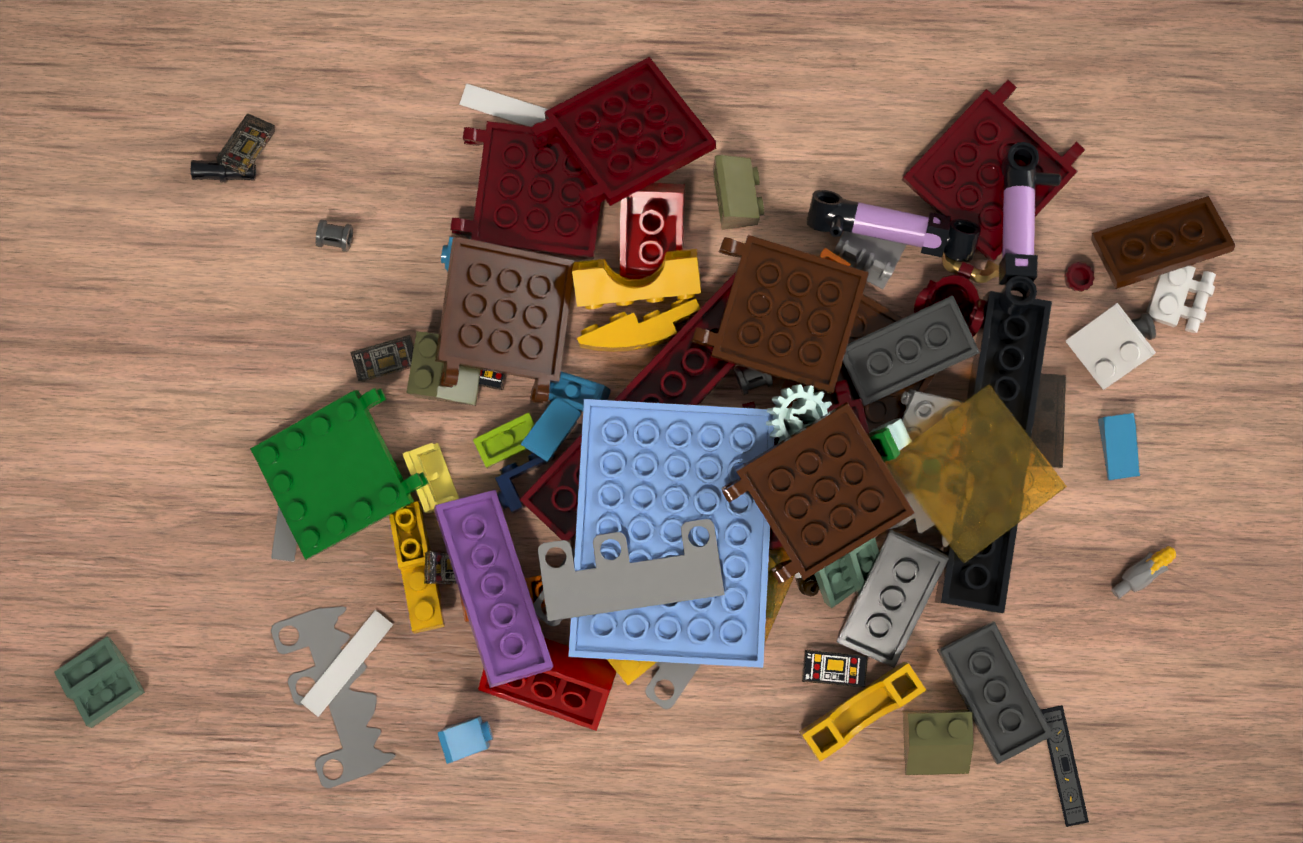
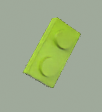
M529 412L473 439L486 468L527 449L521 443L535 425Z

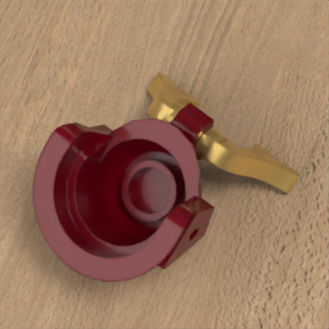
M943 253L942 262L944 268L957 275L943 277L937 282L930 280L927 288H924L917 296L914 313L950 296H954L970 333L974 337L982 325L983 308L986 301L979 298L978 289L970 280L986 283L994 277H999V265L988 260L984 268L985 270L977 269L965 262L961 263L950 259Z

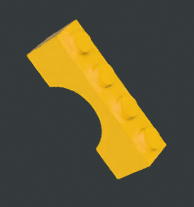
M697 249L666 252L659 269L642 279H628L618 275L609 267L605 259L574 262L572 268L577 307L585 306L586 309L601 308L603 304L607 303L627 306L633 304L635 300L644 299L647 302L655 303L663 301L665 297L677 296L678 299H690L695 297L696 294L701 293Z
M902 662L799 731L815 757L821 762L845 746L865 727L882 716L901 708L925 692L926 688L910 664Z

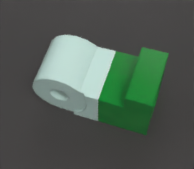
M901 418L889 421L867 434L884 462L898 457L901 454L900 450L912 442Z

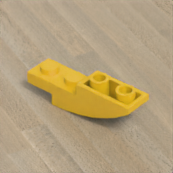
M696 298L691 301L680 299L670 305L671 310L662 314L659 310L643 316L644 322L638 323L634 312L627 315L626 311L610 317V323L599 328L597 324L583 329L581 331L582 336L577 337L580 348L608 352L632 351L660 345L670 341L677 334L675 325L691 319L701 308Z
M416 501L389 516L398 568L402 574L410 623L414 634L445 627L438 582H426V553H432L421 507L419 502Z

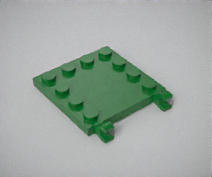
M374 388L362 396L359 390H354L250 448L305 560L322 553L414 503L411 493L429 484L424 472L416 473L403 480L369 412V409L387 400L381 388L378 390Z

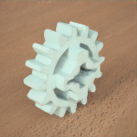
M793 385L792 389H782V397L775 396L772 398L776 405L775 408H767V412L773 415L772 420L766 421V425L774 427V431L769 434L770 438L779 437L778 443L790 437L828 413L827 408L832 405L831 401L822 402L824 393L822 391L813 393L814 386L811 385L804 386V388L802 385ZM793 401L792 407L787 408V406Z

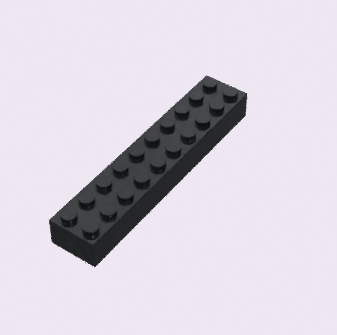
M989 291L983 296V300L986 301L983 308V322L976 338V345L980 353L973 357L966 401L970 402L971 405L963 420L956 468L961 469L960 475L955 474L952 494H957L951 535L952 540L947 547H943L944 554L948 555L949 559L938 579L935 602L994 613H1004L1052 301L1034 299L1024 313L1013 316L1001 309L998 301L1000 293ZM1012 295L1016 300H1024L1023 296ZM970 472L974 476V483L963 521L960 525L967 475Z

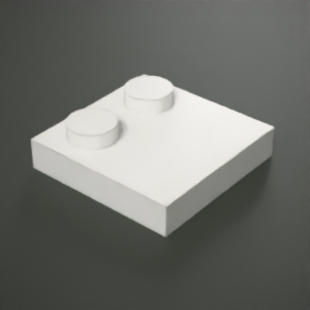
M1118 303L1066 340V343L1103 390L1156 353Z

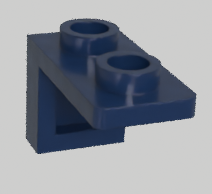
M532 453L528 456L529 462L520 466L515 462L499 470L501 475L495 479L501 491L497 492V496L504 510L510 508L511 512L515 513L525 508L519 500L520 497L512 479L556 458L554 454L548 461H545Z

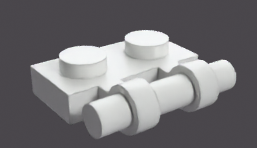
M1187 266L1159 275L1146 312L1150 314L1153 321L1171 327L1177 326L1180 317L1188 319L1185 330L1197 333L1200 323H1204L1207 314L1204 310L1208 297L1213 295L1215 289L1213 282L1216 274L1204 271L1201 281L1198 282L1192 279L1196 268ZM1188 291L1196 293L1192 308L1184 306Z

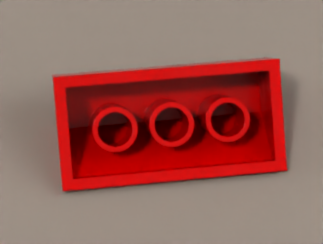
M547 638L544 639L553 664L552 670L490 688L483 668L478 687L479 691L595 731L598 729L617 673L607 659L568 657L569 646Z

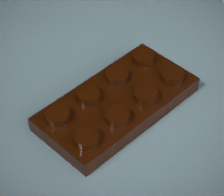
M1209 196L1094 232L1091 237V241L1115 289L1233 252L1235 248V243Z

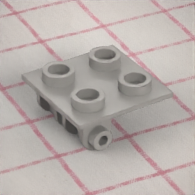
M844 231L833 253L851 263L850 267L869 272L867 282L884 289L907 244Z
M915 390L904 392L901 402L907 408L903 414L902 421L912 440L904 448L946 456L971 405L970 402Z

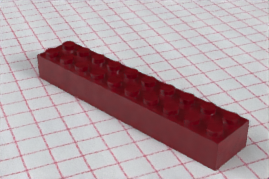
M736 272L613 401L699 405L736 364L710 357L713 347L699 345L691 341L696 327L718 333ZM582 434L519 499L561 540L568 542L576 535Z

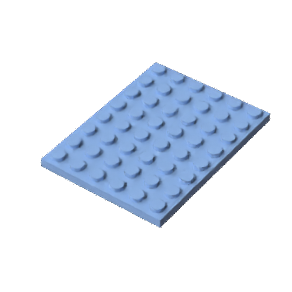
M584 399L574 557L575 571L596 568L593 540L597 535L615 532L623 533L627 541L629 561L634 563L685 555L681 534L682 525L685 522L709 519L713 522L725 595L573 617L570 623L568 657L763 668L770 525L749 491L728 502L721 488L740 478L736 472L737 468L774 446V438L769 436L774 431V427L766 425V421L772 420L773 415L769 414L767 409ZM696 526L690 530L688 538L693 546L702 547L707 544L709 533L706 528ZM608 539L602 543L600 552L605 559L614 560L619 557L621 546L618 541Z

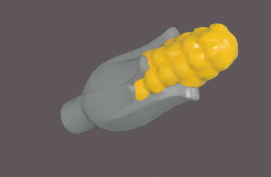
M1167 546L1155 554L1149 552L1146 557L1124 572L1122 581L1111 589L1113 594L1120 599L1130 590L1137 592L1147 587L1160 574L1169 570L1168 564L1176 558L1175 549Z

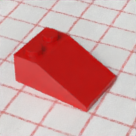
M652 183L621 200L620 276L628 279L648 277L659 269L666 252L683 250L685 184Z

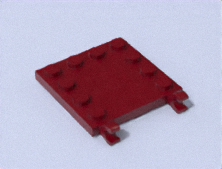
M650 57L545 111L546 120L538 122L531 127V131L534 134L532 140L538 148L548 144L553 136L557 134L594 184V186L586 188L579 193L580 198L583 200L580 202V205L586 214L596 210L604 200H606L609 206H612L716 149V140Z
M1009 80L994 95L986 89L902 178V181L938 214L951 216V222L955 219H964L979 225L981 233L976 249L992 262L1003 252L1004 175L1002 174L1001 165L1009 149L1018 142L1030 143L1039 154L1036 172L1057 173L1061 175L1059 186L1035 185V217L1078 172L1071 165L1085 151L1076 141L1061 157L1010 111L1003 103L1014 93L1017 87ZM1014 159L1015 163L1019 166H1026L1022 160Z
M487 121L486 130L464 127V144L484 146L474 220L452 218L450 227L452 234L471 235V240L525 251L594 259L601 204L596 210L587 214L581 207L580 202L583 200L580 198L579 193L586 188L594 186V184L558 135H554L548 144L538 148L532 140L534 134L529 126Z

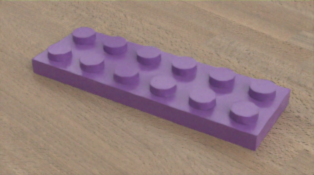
M496 490L435 505L434 511L490 688L552 670L553 664Z

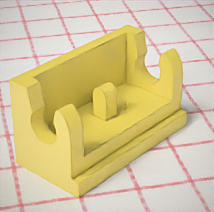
M430 443L402 453L410 475L424 472L429 482L428 485L416 490L425 513L434 512L435 505L459 499L438 443Z

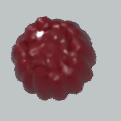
M1080 262L1070 265L1067 273L1064 275L1067 288L1079 292L1088 290L1093 285L1095 279L1091 267L1086 263Z

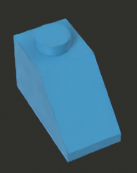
M481 716L445 727L437 732L447 764L488 749L490 747L489 741L493 740L488 721L483 722Z

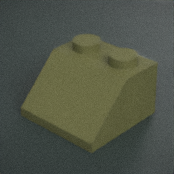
M727 155L715 156L713 176L721 229L758 225L760 216L764 215L762 197H756L755 186L760 185L758 168L752 167L751 158Z
M417 331L406 393L416 398L476 406L481 370L459 366L457 385H453L452 388L440 386V377L444 363L435 361L439 334Z
M966 709L903 711L905 775L969 774L974 745L971 711Z

